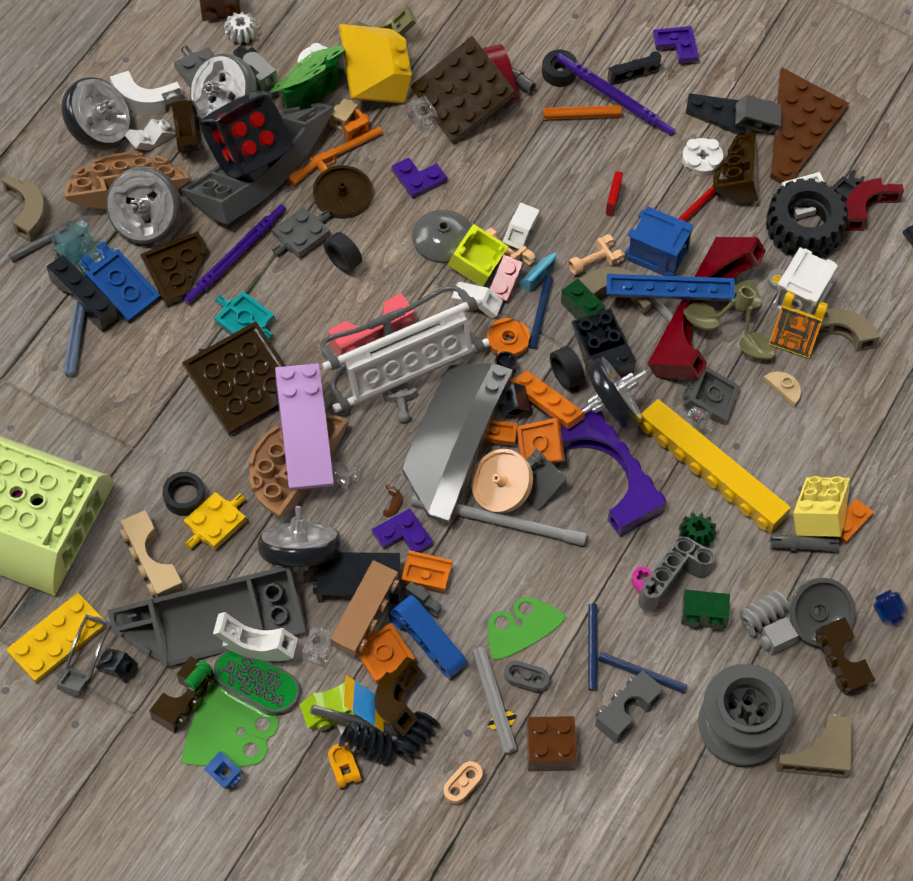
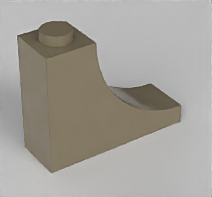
M839 713L828 715L824 723L823 734L819 740L808 749L799 753L780 754L776 762V772L847 779L851 771V717H845Z

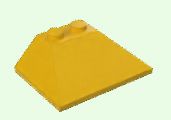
M340 24L339 30L341 42L345 48L343 54L351 99L403 104L406 100L412 76L406 39L393 29Z

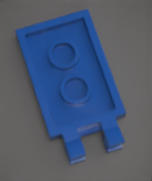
M103 241L97 246L98 249L96 250L103 259L95 263L87 253L81 258L82 262H80V265L89 271L85 277L116 306L117 312L128 323L159 299L160 294L119 249L113 252Z

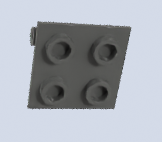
M536 448L527 459L533 473L532 489L527 500L539 511L567 477Z

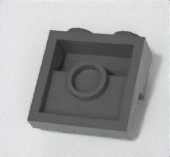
M705 367L699 380L688 379L691 385L682 394V399L685 400L683 406L689 410L691 408L695 409L694 413L702 416L705 410V414L723 424L728 419L740 386L710 368ZM696 409H701L702 413H697Z

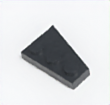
M688 94L687 115L706 123L712 122L720 125V129L734 131L737 133V136L744 135L745 127L735 125L736 103L739 100Z

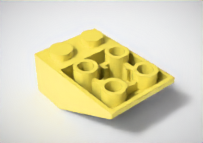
M839 476L832 478L806 477L793 512L797 536L841 537L845 525L850 478Z

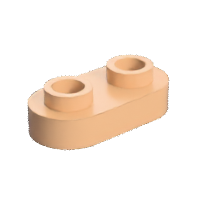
M465 762L444 785L443 794L446 801L451 804L463 802L481 782L483 775L481 766L476 762ZM468 773H472L475 775V777L469 779L466 775ZM453 790L459 791V795L454 796L451 794V792Z

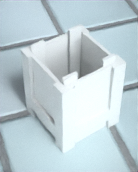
M799 248L778 283V294L772 307L780 311L787 291H792L795 293V297L791 307L815 315L819 303L824 302L832 288V277L838 265L829 259L825 261L812 255V252L807 249Z

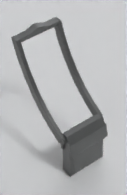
M85 615L71 647L64 675L57 683V690L79 696L83 688L87 687L93 675L102 645L111 628L110 622L100 617ZM87 619L107 626L89 673L69 667L76 644Z

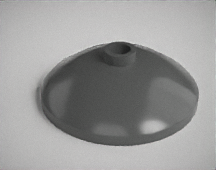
M431 211L423 215L416 222L412 232L413 245L416 251L425 259L435 263H449L452 255L472 225L468 219L455 211Z
M829 578L811 579L801 585L793 595L789 608L790 621L802 640L811 645L818 646L815 639V631L820 627L846 617L850 628H852L855 620L854 600L848 589L836 580ZM816 607H818L819 613L817 615L814 614V609Z

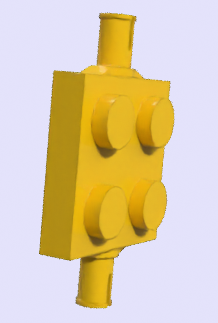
M214 492L183 520L184 525L194 534L185 542V545L192 550L201 541L216 550L247 522L246 516L237 509L238 506L246 501L245 497L239 493L230 502Z

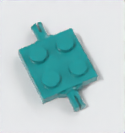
M242 291L236 298L230 301L221 294L215 298V302L220 304L223 309L214 318V321L230 335L256 321L269 341L274 338V334L266 329L275 319L274 314L247 293Z

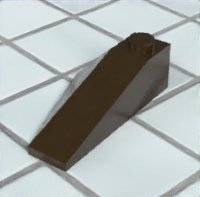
M756 133L735 136L727 150L728 155L726 159H722L720 163V170L714 174L713 190L738 204L758 201L759 180Z

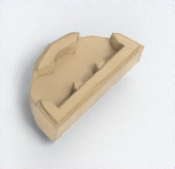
M779 371L771 372L764 376V382L793 407L796 406L800 399L801 388L793 376Z

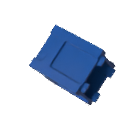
M647 206L646 210H641L638 216L641 220L636 229L631 228L628 234L630 246L625 254H628L627 261L663 276H674L689 250L694 225Z

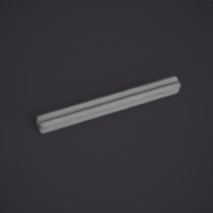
M478 647L473 650L472 654L503 753L511 754L517 749L486 649Z

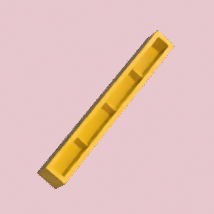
M657 399L641 414L642 420L639 426L644 433L650 434L655 438L661 447H666L678 461H683L694 474L701 476L708 486L718 490L726 501L735 504L743 515L752 518L760 529L766 530L771 534L788 518L791 509L788 504L662 401Z

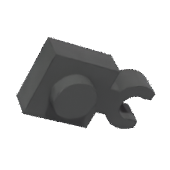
M412 582L409 583L406 587V598L409 595L414 596L432 616L437 617L442 611L440 609L442 605L438 601L431 599L428 591L423 586L415 585Z

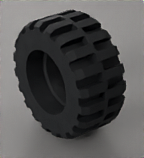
M801 178L797 179L796 182L792 180L787 182L785 186L779 187L777 192L773 194L766 217V229L768 230L769 238L771 240L774 239L773 244L777 248L781 247L782 252L787 255L791 253L794 257L799 248L811 251L812 255L820 258L823 257L824 253L826 255L831 253L833 248H837L840 244L848 221V207L843 202L844 198L840 193L837 194V190L834 187L827 186L826 182H817L812 178H809V180ZM795 206H798V208H810V206L816 208L815 214L823 220L824 224L818 227H805L796 223L789 214L792 213Z

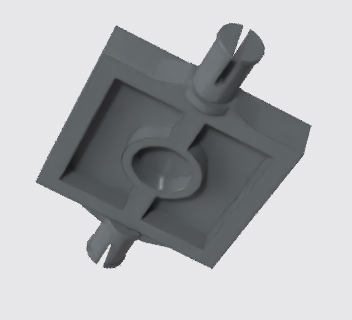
M185 45V47L181 48V52L186 57L174 61L175 69L190 88L197 69L205 60L214 56L209 47L193 53ZM222 74L221 82L226 80L225 74Z
M302 207L272 229L273 235L280 241V244L272 249L273 254L278 256L283 251L288 250L300 258L331 235L330 229L323 224L324 221L331 217L330 213L325 210L319 216H315Z

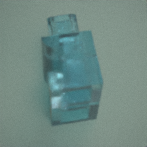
M82 219L75 224L68 221V229L61 234L56 231L51 235L55 259L64 255L75 266L87 254V247L92 243V238L87 234L90 231L89 224Z

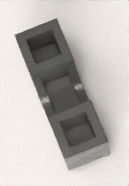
M643 670L638 675H632L626 683V688L623 691L618 690L612 696V702L607 707L603 705L595 715V726L615 744L632 727L633 719L627 715L624 709L629 705H637L647 712L662 697L664 688Z

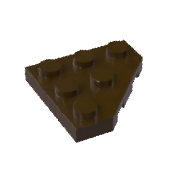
M198 231L140 254L141 260L165 306L183 300L187 296L206 255L207 248Z

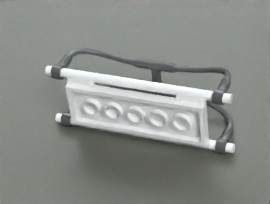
M445 286L405 308L396 309L367 322L365 325L324 338L320 343L321 353L327 360L322 363L323 369L325 371L330 369L332 371L336 370L330 381L332 396L337 402L332 405L334 412L341 411L343 413L350 410L351 406L470 354H478L485 351V348L490 346L488 339H478L473 332L469 331L468 321L464 314L465 311H473L483 304L481 297H470L464 289L458 286ZM447 291H456L464 302L393 333L391 321L404 316L405 313ZM381 325L384 327L385 337L338 357L334 356L329 348H326V344L334 339L367 329L371 330ZM346 368L353 396L348 399L344 398L335 387L337 378Z

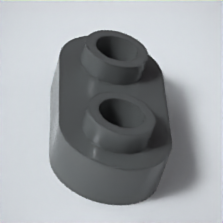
M515 660L509 662L504 670L505 680L511 685L534 692H542L549 685V673L541 667ZM517 672L520 676L513 677L512 673ZM540 679L542 682L540 684H536L534 680Z

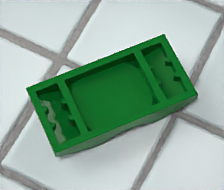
M343 52L330 60H327L326 55L324 62L318 66L326 65L322 72L302 83L282 90L284 109L299 106L300 110L312 108L311 104H314L315 100L320 99L325 93L335 91L344 75Z

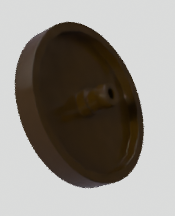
M339 165L328 168L314 182V202L321 212L327 210L333 218L347 219L355 217L364 212L371 203V181L363 171L352 166Z

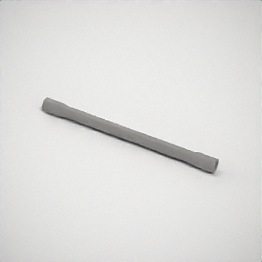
M414 493L411 505L424 508L421 500H418ZM461 504L457 505L454 512L455 515L561 539L565 542L581 546L585 545L587 533L562 529Z

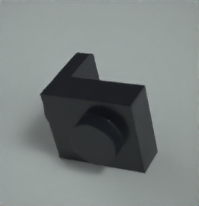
M106 648L95 667L100 672L116 675L122 682L127 683L138 664L126 652Z

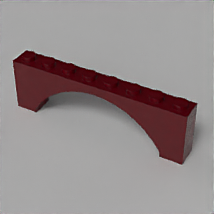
M716 237L694 277L733 278L752 267H758L766 250L758 237ZM681 300L647 363L657 378L699 380L707 362L698 349H693L691 338L693 324L686 318L683 310L693 303H705L707 300Z

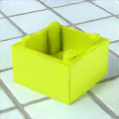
M473 224L447 265L483 287L509 246Z

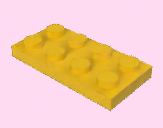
M77 592L8 647L6 651L33 682L37 684L68 659L74 639L85 615L102 617ZM87 619L74 653L107 626Z

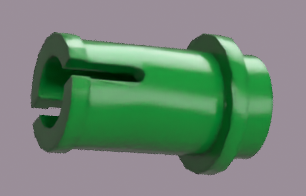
M204 660L200 663L197 662V667L183 681L193 691L197 689L207 676H211L213 668Z

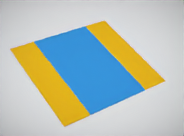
M345 675L343 706L384 732V720L375 709V693Z

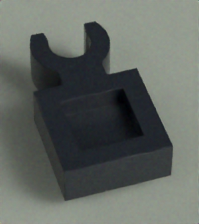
M856 170L850 172L848 179L842 176L832 186L837 190V194L840 193L844 198L843 202L845 203L851 191L864 181L865 176H861L859 179L854 177Z

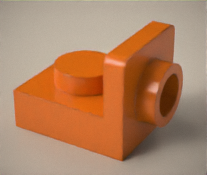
M359 109L354 110L355 121H351L344 126V139L347 142L369 132L370 120Z

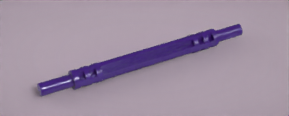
M561 53L557 55L555 60L569 68L571 73L651 126L658 127L670 136L673 135L676 129L662 121L660 116L578 62L574 63Z
M280 204L269 216H265L196 283V287L183 299L184 302L190 305L202 292L205 293L274 225V221L286 211L285 206Z

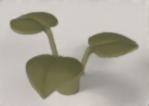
M754 280L734 285V299L719 314H716V311L710 305L700 302L693 303L683 310L686 318L694 326L703 330L718 328V319L733 305L737 311H747L744 332L746 337L741 338L739 342L740 348L746 355L753 358L771 359L774 357V350L763 335L757 332L749 334L751 310L758 309L762 302Z

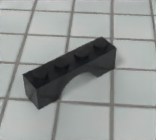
M61 255L46 266L50 281L62 293L65 291L70 293L82 306L89 320L102 333L119 321L116 306L64 255Z

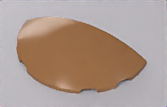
M140 152L111 154L94 159L93 164L87 168L82 166L72 174L73 179L71 182L66 183L65 198L67 201L75 204L106 209V198L113 181L122 172L138 166L152 167L162 171L171 178L177 189L189 182V177L180 165L175 167L170 164L169 159L156 155L153 158H147ZM152 191L150 194H148V196H153L155 199L157 193L155 191ZM128 197L127 203L131 204V200H135V198Z
M326 414L330 456L332 458L349 421L339 416ZM278 425L274 426L255 445L249 459L250 470L248 477L252 492L260 504L272 514L282 517L292 510L312 488L289 490L282 428L278 427Z

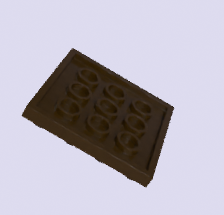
M473 36L468 38L410 86L453 144H456L517 94Z
M256 321L182 362V366L228 435L279 406L275 367H285L286 365Z

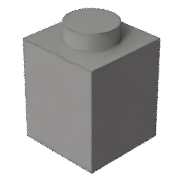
M785 617L763 627L760 642L765 650L768 649L772 656L794 646L798 634L789 619Z

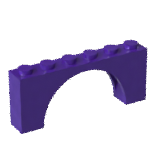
M593 410L585 414L583 420L570 429L561 424L564 451L575 448L599 450L610 455L623 468L628 481V490L623 499L610 509L608 514V522L619 537L664 513L666 505L665 496L662 492L656 490L651 477L645 475L641 470L639 461L630 455L627 445L618 439L615 429L607 424L601 410L597 413Z

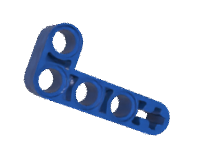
M409 595L388 613L391 622L398 629L404 627L448 679L452 678L467 665L464 655L414 596Z

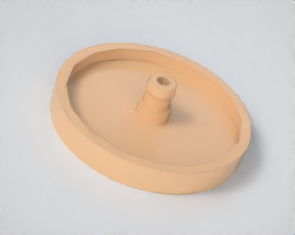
M498 449L485 455L477 464L472 476V492L476 501L483 508L499 514L508 513L520 507L528 498L533 484V473L528 461L519 453L509 449Z

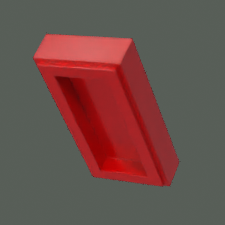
M615 171L606 206L605 215L613 216L623 179V174L620 171Z

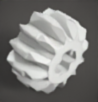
M243 11L240 14L234 12L233 17L228 16L227 22L224 24L227 39H231L232 43L238 41L239 45L242 42L248 44L249 40H255V35L258 32L255 17H252L250 13L244 15Z

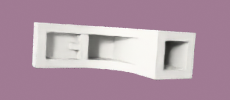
M129 71L110 76L111 84L123 95L129 110L146 115L161 114L166 112V105L171 104L173 101L182 100L178 82L156 89H145L133 81Z
M226 612L218 614L213 635L223 641L222 646L248 658L264 661L293 659L298 641L297 637L284 628L268 631L253 629L243 625Z

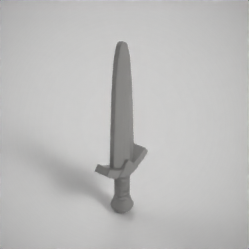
M406 382L392 388L391 393L384 392L383 399L397 403V420L399 422H407L410 419V415L407 412L406 401L414 398L418 392L415 387L408 391Z

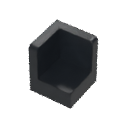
M515 382L510 384L511 390L506 392L507 402L499 405L500 414L514 417L529 411L530 406L526 386Z

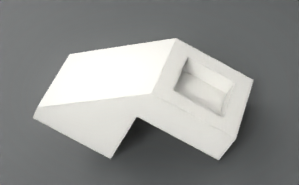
M151 119L144 130L129 129L125 136L136 149L150 151L173 138L175 132L170 128L171 125L167 121Z
M520 203L508 226L503 243L518 249L522 248L526 243L530 230L535 225L540 210Z
M464 282L456 284V286L464 289L470 297L480 296L483 304L479 305L478 308L491 319L497 316L503 300L487 287ZM454 291L451 300L457 305L464 303L458 296V293Z

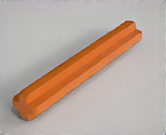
M620 105L543 109L544 120L622 116V107Z

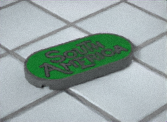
M230 650L221 653L215 661L214 676L218 685L264 713L270 715L286 713L297 704L299 699L297 680L289 672L273 663L248 658Z

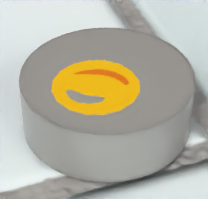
M774 269L769 273L768 284L772 289L778 290L777 286L785 273L784 270Z

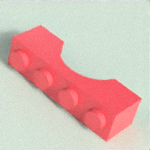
M400 293L383 302V315L399 308H405L410 304ZM414 310L391 321L393 333L415 323ZM345 321L328 330V336L360 326H355ZM381 325L371 330L367 329L329 341L338 356L385 337L384 327Z

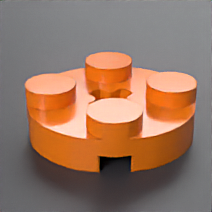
M502 318L495 321L487 334V339L490 343L489 349L496 356L503 351L511 352L515 357L522 355L528 350L530 341L528 328L522 322L513 321V318ZM505 335H508L509 337H514L512 341L504 340Z

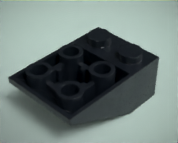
M611 308L571 322L585 366L592 358L602 356L612 365L620 377L634 373L636 359Z

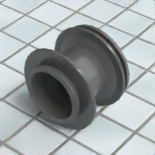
M738 664L720 671L707 685L704 700L699 710L698 726L703 743L716 758L733 766H754L766 761L783 744L786 731L793 718L792 697L784 682L766 668L751 664ZM743 701H749L752 705H745ZM728 704L734 705L735 709H729ZM756 712H762L764 716L759 717Z

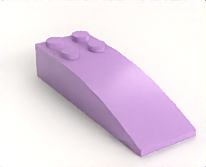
M319 363L275 367L289 490L334 486Z

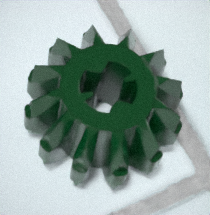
M693 512L690 518L685 516L682 521L683 523L679 525V537H687L704 547L705 545L710 547L717 535L715 531L716 523H711V516L703 518V512L699 516H696Z

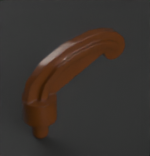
M387 484L385 487L393 497L389 510H384L383 515L389 517L399 509L402 502V494L396 487H391Z

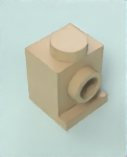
M344 98L340 104L334 107V111L328 120V125L344 133V126L351 121H355L354 110L358 109V105L352 100Z

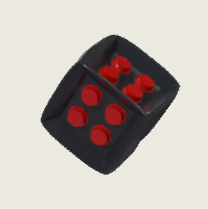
M264 91L251 92L248 95L237 98L199 121L202 134L213 156L224 173L230 177H241L254 172L283 156L293 148L291 135L280 112L270 96Z

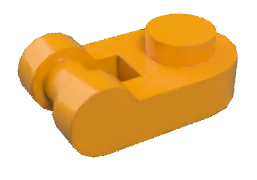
M339 744L332 746L329 750L328 758L338 788L346 787L347 783L353 781L354 783L362 781L352 752L347 750V746L345 744L342 748L339 747ZM349 767L350 773L342 775L341 769Z

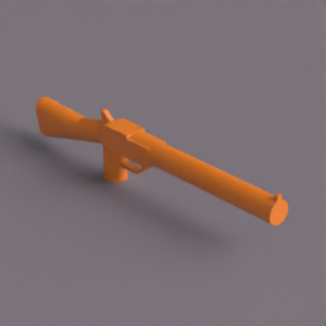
M377 126V128L327 152L324 151L314 158H309L311 160L309 164L293 172L286 180L295 186L317 167L322 173L328 169V166L334 164L338 155L383 134L382 129Z

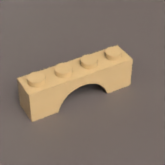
M146 510L121 520L122 530H119L124 543L129 542L131 546L128 550L133 561L138 560L140 564L137 568L142 579L147 578L149 582L146 586L151 597L156 596L157 598L184 591L182 582L173 564L157 563L147 554L149 546L157 537Z

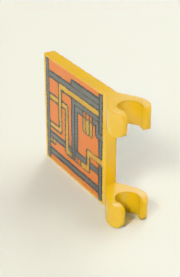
M787 291L769 344L809 358L828 304L820 302L816 314L812 315L792 308L791 305L795 293Z

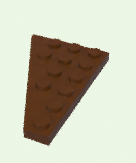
M783 67L779 74L777 104H781V126L774 132L770 178L780 184L795 179L849 106V102Z

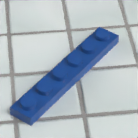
M607 274L606 297L731 301L734 299V278Z

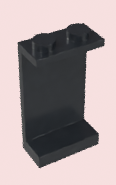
M340 552L333 560L314 565V574H318V579L313 581V594H317L318 603H322L323 595H354L373 560L397 571V580L400 581V553ZM400 582L396 591L389 594L390 603L399 604Z

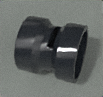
M508 351L500 352L495 358V364L512 369V379L516 374V357Z

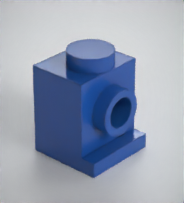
M219 751L204 768L224 789H228L230 786L234 788L243 778L240 776L243 770L222 751ZM226 767H229L231 770L229 776H225L223 773Z

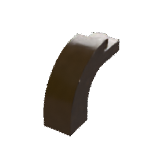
M192 100L171 102L178 153L199 151Z
M409 657L402 661L393 674L388 672L384 674L377 686L374 698L375 709L379 716L393 732L402 737L406 735L418 720L409 707L404 704V699L410 689L423 675L422 670Z

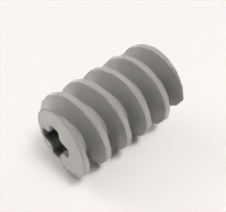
M773 590L769 595L763 596L762 600L758 599L755 604H750L747 609H742L740 611V619L747 633L755 636L754 628L758 632H762V624L765 627L770 625L769 619L774 623L778 621L777 616L781 619L785 617L784 611L789 614L790 604L780 592Z

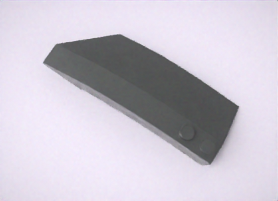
M316 103L311 104L312 108L300 110V106L284 109V113H281V116L291 135L293 148L283 156L267 164L269 169L254 181H242L235 177L227 176L221 167L217 165L208 173L182 188L181 192L213 220L224 224L234 222L236 218L248 213L250 209L272 194L293 173L312 149L331 117L334 107Z
M494 363L449 365L427 408L402 468V473L405 478L409 479L411 488L417 499L421 500L424 505V511L428 517L446 523L450 522L464 493L485 438L499 410V405L502 404L506 392L510 388L512 369Z
M282 566L107 610L112 633L129 641L132 645L155 657L166 666L186 662L190 656L198 659L228 650L222 646L223 641L213 635L218 614L226 612L243 625L257 630L268 631L284 628L292 635L306 632L294 567Z

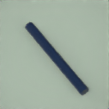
M546 275L544 278L528 346L530 349L537 348L553 280L551 275Z
M595 603L588 605L589 691H597V604Z
M603 652L599 655L598 660L636 675L643 670L661 685L682 693L686 691L687 684Z

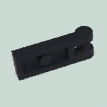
M652 52L648 57L634 59L627 63L609 67L607 80L611 85L655 74L660 70L662 56L659 52Z

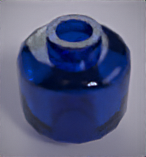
M890 589L875 597L876 601L873 604V608L883 623L890 621L893 625L904 619L902 614L908 608L899 592H892Z

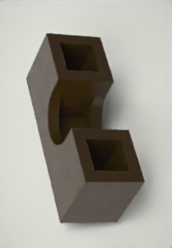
M846 617L824 625L815 631L816 642L820 648H823L826 654V663L830 669H833L836 676V685L843 691L844 695L875 681L865 659L859 662H851L843 654L844 644L855 638Z
M191 656L177 673L178 682L187 688L186 692L180 697H170L162 693L149 710L153 721L174 734L178 728H182L186 724L191 710L197 709L205 691H210L215 683L212 670L211 676H207L195 691L186 686L183 681L197 667L196 663H200V661Z

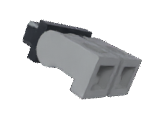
M243 45L236 48L233 54L243 59L252 69L257 91L266 92L271 99L278 96L279 91L271 93L272 88L277 84L276 69L256 53L253 47L248 50Z

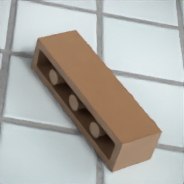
M374 560L372 561L330 638L331 646L353 657H356L358 652L362 653L368 642L366 637L369 631L374 632L378 624L376 618L380 612L384 613L389 603L387 598L390 592L394 593L400 581L397 580V571Z

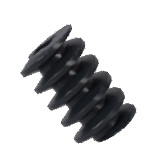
M421 711L414 713L418 720L404 737L397 735V740L392 741L394 752L408 763H413L410 756L418 758L419 754L415 750L416 748L419 750L425 749L421 743L422 741L425 743L430 742L427 734L431 736L436 735L432 728H441L440 723L435 718Z
M351 721L345 727L339 740V747L341 748L346 742L348 743V751H351L356 746V754H360L364 749L365 758L373 753L372 760L376 761L381 756V764L386 762L392 749V736L384 735L381 731L375 732V729L371 727L367 729L366 725H359L357 721Z

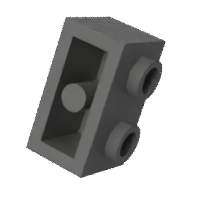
M745 95L736 103L735 125L772 134L781 126V104L774 103L771 100L759 99L753 95Z

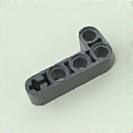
M679 537L643 584L638 598L639 606L646 611L656 609L684 570L697 577L707 576L714 560L712 551L690 538Z

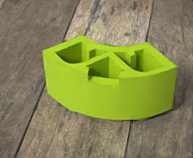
M345 682L331 690L313 693L299 704L308 729L325 731L333 725L341 723V721L310 714L312 705L358 716L343 706Z

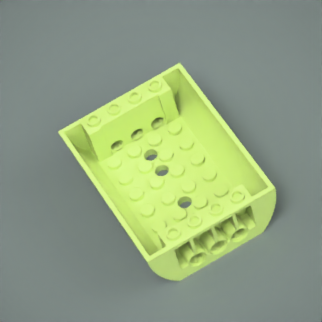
M0 436V575L55 596L114 486L113 479L109 475ZM20 490L23 492L19 498L11 497L14 491ZM36 498L43 499V503L38 506L31 504Z

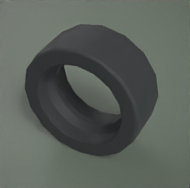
M336 232L324 242V250L327 256L341 271L350 273L361 264L362 255L356 244L347 235Z
M566 345L550 353L549 358L552 371L564 388L569 389L584 382L585 376L582 364L571 347Z
M191 472L172 474L163 485L162 494L167 509L176 515L189 516L205 501L204 484L196 474ZM189 484L196 488L197 496L190 502L178 503L172 500L171 492L179 485Z

